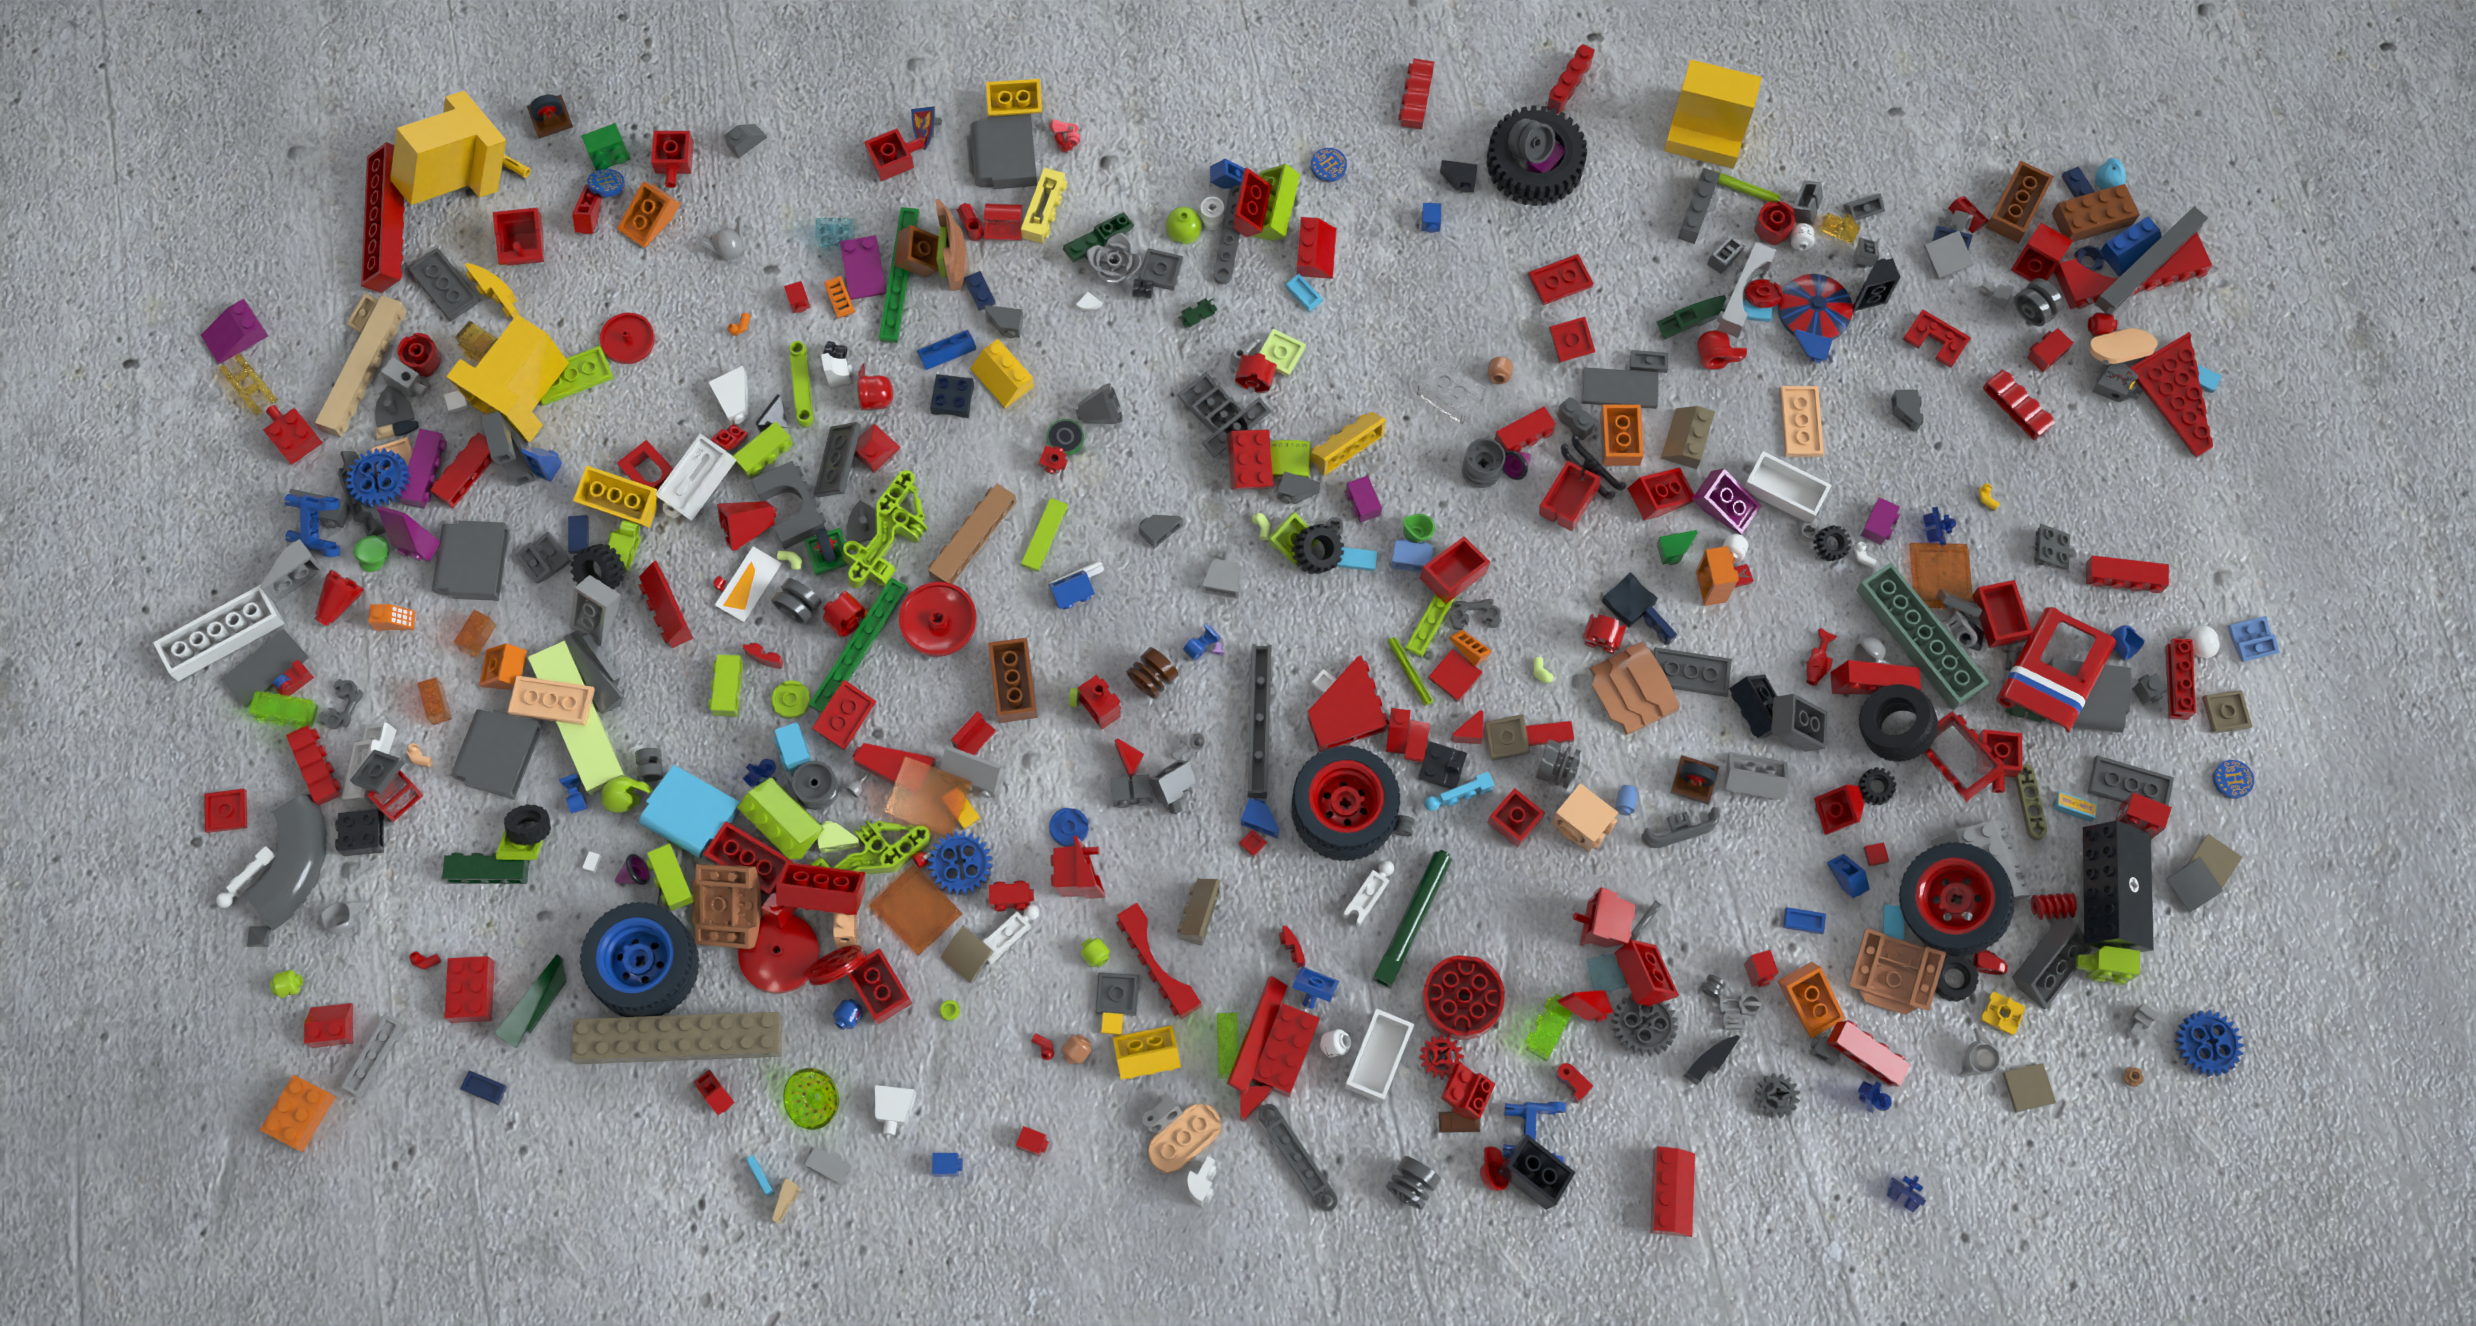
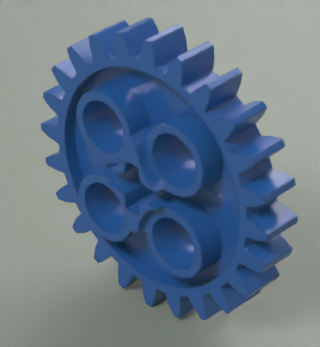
M375 448L373 454L367 450V456L360 454L361 460L354 459L356 465L349 466L353 471L346 473L350 477L346 479V482L349 484L347 488L350 494L358 503L362 502L364 506H367L369 503L372 508H374L376 503L378 506H382L384 502L389 506V500L392 499L394 502H397L395 497H402L400 491H407L404 484H410L407 478L411 475L408 472L409 467L405 460L398 453L395 454L393 450L387 452L385 448L380 453Z
M955 831L954 837L947 833V840L939 838L941 845L934 843L936 851H930L934 858H928V862L933 864L928 867V870L934 871L930 877H937L934 882L935 885L942 883L941 890L947 887L948 894L955 890L956 896L959 895L960 891H963L964 896H966L967 890L974 893L975 886L981 889L980 882L987 883L984 876H991L987 869L993 868L992 864L987 863L993 860L992 856H987L990 853V849H984L986 842L979 844V836L974 840L973 833L966 837L965 831L962 832L961 836H958V833ZM957 846L960 847L965 880H961L959 865L957 864ZM966 848H972L974 854L972 856H965L963 851ZM947 851L955 854L950 860L945 859L943 856ZM974 867L978 872L974 876H970L966 871L968 868ZM951 870L956 871L958 874L954 879H949L946 876Z
M2202 1010L2197 1012V1014L2192 1013L2190 1018H2184V1023L2178 1025L2181 1030L2175 1032L2180 1037L2174 1040V1042L2180 1044L2176 1051H2182L2183 1053L2179 1058L2187 1059L2184 1064L2185 1066L2190 1063L2192 1064L2191 1071L2198 1068L2199 1075L2205 1072L2208 1077L2212 1076L2213 1073L2216 1077L2221 1075V1072L2226 1074L2229 1072V1069L2235 1068L2234 1063L2240 1062L2237 1056L2243 1055V1052L2238 1050L2244 1046V1044L2238 1043V1040L2243 1038L2236 1035L2239 1028L2233 1029L2232 1025L2234 1022L2227 1023L2226 1015L2219 1018V1012L2214 1013L2213 1016L2211 1010L2206 1011L2205 1014ZM2213 1027L2219 1031V1036L2214 1034ZM2193 1031L2199 1034L2200 1039L2194 1037ZM2219 1047L2225 1051V1056L2220 1054ZM2199 1051L2205 1054V1059L2200 1057Z

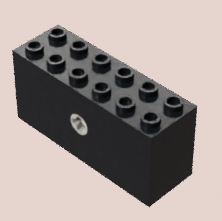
M2117 820L2082 827L2083 849L2080 852V856H2082L2084 944L2098 949L2109 946L2138 950L2140 952L2153 951L2151 834Z

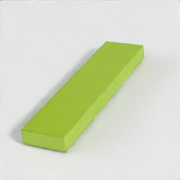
M1050 498L1021 562V566L1037 572L1040 571L1067 511L1068 504Z
M1436 594L1434 595L1405 650L1420 658L1424 656L1455 598L1445 604Z

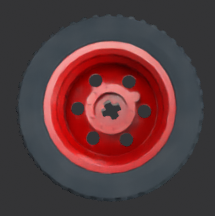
M1343 745L1336 746L1335 748L1330 747L1327 750L1324 749L1321 753L1318 752L1315 756H1312L1306 762V765H1303L1294 783L1291 813L1299 837L1314 852H1318L1319 855H1323L1325 858H1332V860L1354 861L1357 858L1362 859L1364 856L1367 857L1369 854H1373L1375 850L1378 851L1385 844V841L1389 839L1395 827L1400 808V788L1398 787V781L1395 779V774L1392 773V769L1388 767V764L1383 762L1382 758L1364 748ZM1345 782L1347 786L1340 787L1339 784ZM1358 790H1363L1365 795L1360 796ZM1325 793H1328L1330 795V798L1325 799L1323 795ZM1346 803L1348 809H1344L1342 804ZM1360 811H1367V814L1362 815ZM1333 814V817L1328 819L1325 815ZM1346 819L1351 824L1349 827H1346L1344 825V821Z
M1947 842L1928 848L1927 851L1921 852L1919 856H1916L1914 861H1911L1901 880L1899 903L1907 925L1924 944L1930 948L1946 952L1948 955L1966 956L1986 950L1988 947L1993 946L1995 942H1998L2000 937H2003L2013 918L2015 897L2006 871L1990 853L1972 844ZM1969 878L1971 883L1964 885L1963 879ZM1944 879H1949L1950 883L1949 885L1944 886L1942 884V881ZM1980 895L1982 901L1975 902L1974 897ZM1935 896L1940 898V902L1937 904L1932 901ZM1955 896H1958V898L1963 897V899H1961L1962 903L1960 905H1958L1957 903H1952L1953 901H1955L1953 899ZM1947 913L1951 914V920L1949 921L1944 920V915ZM1966 913H1971L1972 919L1966 920L1964 918V915Z

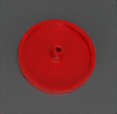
M628 312L613 316L604 324L600 332V345L605 355L612 361L620 364H633L643 360L649 355L655 344V333L650 322L645 317L636 313Z

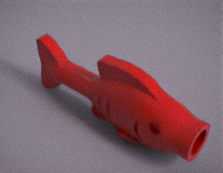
M1822 628L1818 629V635L1821 639L1819 649L1814 647L1809 660L1806 662V683L1812 686L1818 685V682L1824 675L1831 670L1833 662L1832 658L1827 657L1826 649L1828 643L1835 640L1837 636L1826 632Z

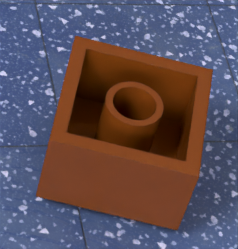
M912 225L899 231L895 266L923 277L937 272L939 236Z

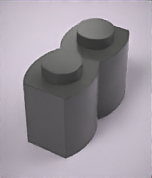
M1571 397L1560 404L1557 413L1558 419L1565 426L1570 427L1573 435H1578L1580 440H1584L1593 431L1595 425L1594 418L1588 412L1582 410L1581 405Z

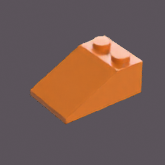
M643 181L617 229L646 248L673 219L681 203L657 186Z
M1810 962L1777 981L1785 999L1810 1038L1836 1025L1837 1022L1846 1019L1821 966Z

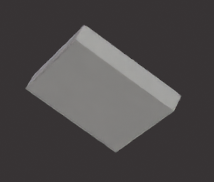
M1960 231L1924 245L1938 279L1974 264Z

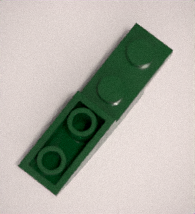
M1124 212L1094 226L1093 231L1063 245V251L1073 263L1084 257L1088 259L1087 250L1096 245L1105 246L1110 237L1118 233L1127 234L1134 227V224Z
M1717 296L1675 311L1673 315L1657 321L1656 324L1663 339L1665 340L1692 327H1699L1718 319L1720 312H1725L1723 305L1727 299L1726 296Z

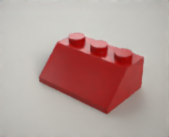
M1244 168L1234 214V229L1246 238L1262 233L1272 188L1271 184L1249 168Z
M1301 217L1296 275L1333 279L1337 228L1320 218Z
M1630 939L1628 944H1624L1614 952L1617 964L1621 968L1625 976V982L1629 985L1632 997L1637 1004L1651 1006L1679 996L1656 945Z

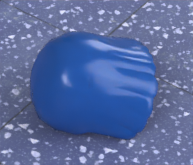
M2128 625L2116 628L2110 635L2116 640L2114 650L2124 661L2133 657L2143 647L2145 642Z

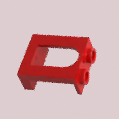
M647 440L617 462L618 467L625 476L627 475L632 481L655 488L657 491L673 471L670 464ZM648 457L662 471L661 478L656 482H647L635 470Z

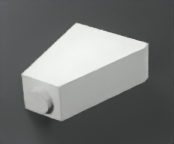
M743 366L709 382L717 401L731 425L740 424L748 418L747 375Z

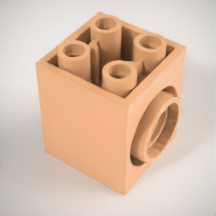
M1580 783L1556 812L1552 824L1566 838L1577 843L1587 852H1590L1592 848L1596 850L1603 842L1605 834L1609 835L1618 821L1615 819L1618 812Z

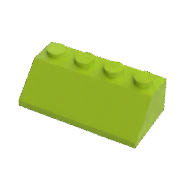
M1286 163L1260 171L1259 176L1271 184L1272 188L1262 233L1250 237L1271 241L1286 237L1300 178V173Z
M773 778L767 779L749 791L737 806L788 859H802L824 830Z

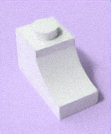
M829 353L821 354L829 387L852 383L850 376L854 375L852 365L847 364L846 358L837 359L830 356Z

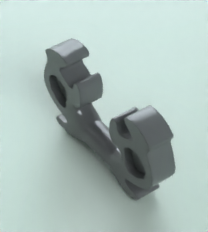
M1485 599L1480 602L1457 601L1454 604V607L1457 608L1453 609L1450 613V620L1453 624L1452 628L1463 630L1464 625L1461 623L1465 622L1466 625L1469 623V615L1464 612L1477 609L1485 611L1482 615L1483 624L1486 621H1490L1489 628H1496L1500 624L1501 611L1498 607L1492 605L1493 599Z
M339 679L333 687L336 690L340 689V692L335 694L341 699H346L349 696V702L344 712L339 715L336 709L328 708L330 713L327 716L324 712H321L319 715V721L333 730L339 728L342 724L345 728L349 726L352 712L363 696V692L357 689V685L353 681Z
M1656 900L1653 902L1632 930L1630 939L1637 940L1646 925L1662 906L1661 903Z

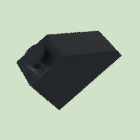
M1442 160L1440 173L1451 186L1463 193H1474L1478 164Z

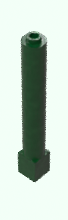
M1439 850V852L1435 851L1374 974L1373 981L1391 989L1452 862L1448 852Z

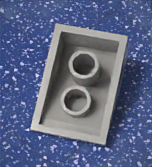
M299 539L290 543L281 552L260 588L274 603H277L324 571V569L311 551Z
M589 575L574 589L570 627L579 631L580 634H590L594 642L602 646L619 610L621 594Z

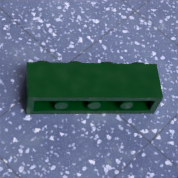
M451 853V855H444L442 879L447 884H527L529 860H497L496 853H492L491 856H484L482 853H471V855Z

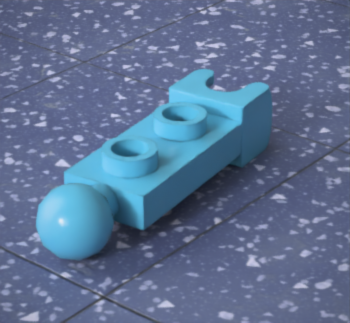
M1489 772L1476 776L1475 781L1441 793L1440 797L1429 796L1426 798L1424 805L1427 810L1436 811L1440 805L1453 806L1460 799L1475 797L1476 793L1483 795L1493 790L1492 787L1495 785Z

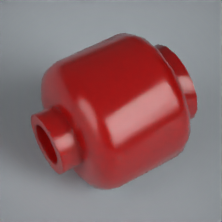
M2096 312L2088 319V331L2093 336L2097 337L2113 333V331L2117 330L2118 322L2114 320L2113 314L2109 316L2106 313Z

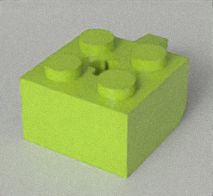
M2104 946L2093 955L2076 956V968L2086 971V978H2091L2094 982H2105L2106 980L2113 981L2115 985H2125L2140 975V951Z

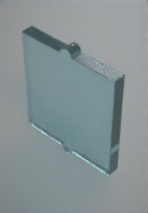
M1601 954L1599 957L1587 959L1594 991L1605 990V992L1609 991L1612 993L1613 990L1628 987L1624 979L1625 976L1617 964L1615 954Z

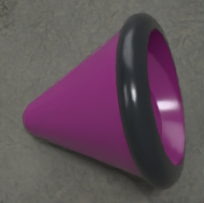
M1506 451L1503 465L1504 473L1514 480L1525 478L1531 459L1530 453Z
M636 854L628 855L615 878V882L618 884H647L650 874L644 860Z

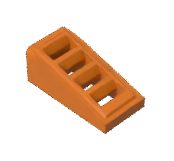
M838 276L825 281L824 285L837 318L855 313L842 277ZM843 291V293L833 296V294ZM846 298V300L836 303V301ZM845 305L849 306L847 308L838 310V308L843 307Z
M1464 630L1457 632L1449 638L1474 667L1485 661L1492 653L1488 647Z

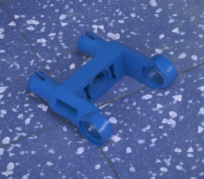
M287 494L284 501L290 502H285V505L300 508V532L288 530L285 537L290 538H285L287 542H294L300 539L308 549L320 551L326 557L339 556L340 546L336 542L319 539V510L326 511L340 508L339 499L336 497L318 498L310 495L301 497Z
M1526 1102L1523 1105L1505 1103L1504 1116L1523 1117L1524 1136L1527 1134L1536 1141L1537 1114L1555 1115V1113H1565L1566 1103ZM1503 1144V1157H1506L1516 1145ZM1552 1153L1554 1156H1556L1564 1163L1563 1156L1556 1155V1153Z

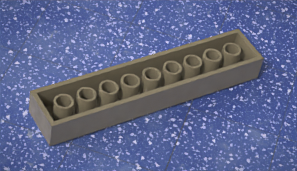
M779 1012L573 1019L572 1061L576 1064L782 1057L783 1017Z

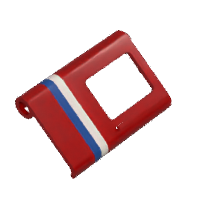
M2047 607L2040 615L2032 630L2033 633L2026 641L1996 700L2006 708H2013L2017 704L2064 727L2066 732L2070 733L2116 645V640L2112 636L2060 612L2057 608ZM2060 622L2095 638L2094 644L2075 677L2040 660Z

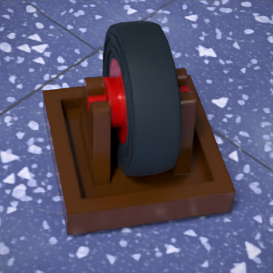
M551 94L542 95L535 98L530 105H527L539 139L573 127L561 94L557 96Z
M1681 755L1670 793L1708 805L1719 766Z

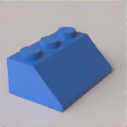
M2149 216L2104 244L2101 249L2104 260L2120 277L2162 237L2161 231Z

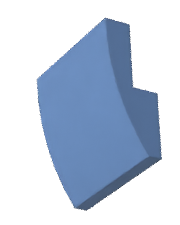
M2267 616L2227 625L2231 640L2242 662L2280 653L2276 636L2270 632Z

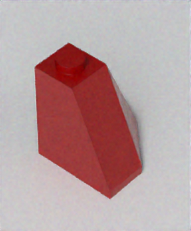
M767 501L717 504L721 529L723 528L724 533L728 535V537H725V541L732 551L739 549L775 524V507Z

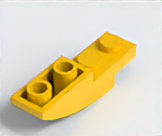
M470 263L465 264L468 270L466 272L467 277L471 282L475 281L478 284L475 287L481 295L485 294L488 299L493 297L497 304L501 303L503 305L501 309L507 318L511 316L514 319L517 314L519 315L513 305L518 300L512 290L500 278L482 267Z

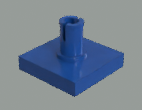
M1302 966L1292 988L1305 992L1306 995L1302 1005L1306 1007L1311 999L1308 1008L1313 1009L1317 998L1328 1002L1331 1001L1339 981Z

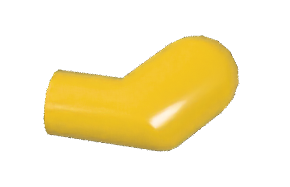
M1985 483L1979 488L1980 501L1995 511L2000 503L1991 498L1992 486Z

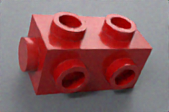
M1023 880L1014 881V884L998 881L994 882V885H989V905L994 911L1002 912L1006 911V908L1022 911L1026 909V906L1031 905V901H1034V889H1030L1029 883Z

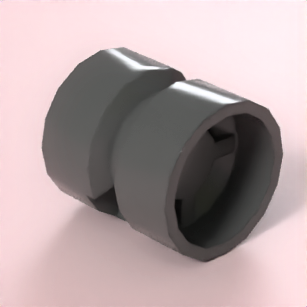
M658 748L637 750L635 752L636 764L639 765L636 768L637 780L643 782L661 780L663 778V767L660 765L662 762L661 750Z

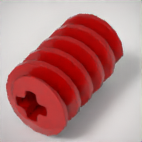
M2057 893L2055 896L2054 894H2048L2047 896L2041 894L2040 896L2033 895L2031 897V911L2033 915L2037 914L2039 920L2043 919L2044 914L2047 919H2051L2052 913L2055 919L2059 918L2060 913L2062 918H2067V913H2069L2071 918L2075 917L2077 901L2074 893H2071V895L2069 893H2064L2063 895Z

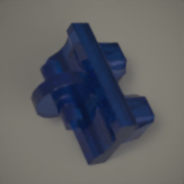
M1938 506L1933 507L1932 513L1923 515L1925 527L1934 525L1936 529L1926 531L1927 540L1929 543L1940 542L1941 546L1946 545L1944 530H1946L1947 534L1952 533V528L1957 524L1956 520L1950 518L1949 515H1944L1942 520Z
M763 759L759 765L749 763L746 766L749 772L743 777V780L750 787H757L769 778H773L776 781L775 777L770 776L776 771V764L772 759Z
M1863 1081L1858 1089V1093L1860 1094L1859 1100L1866 1104L1867 1111L1873 1114L1874 1106L1880 1111L1888 1110L1892 1105V1100L1888 1094L1882 1092V1084L1876 1081L1874 1085Z
M1906 1175L1903 1177L1902 1181L1907 1183V1186L1893 1177L1890 1179V1187L1886 1195L1894 1201H1897L1902 1193L1908 1196L1903 1206L1909 1211L1914 1212L1920 1205L1923 1206L1926 1202L1925 1197L1913 1190L1915 1188L1921 1192L1923 1186L1917 1183L1919 1180L1917 1175H1914L1912 1179Z

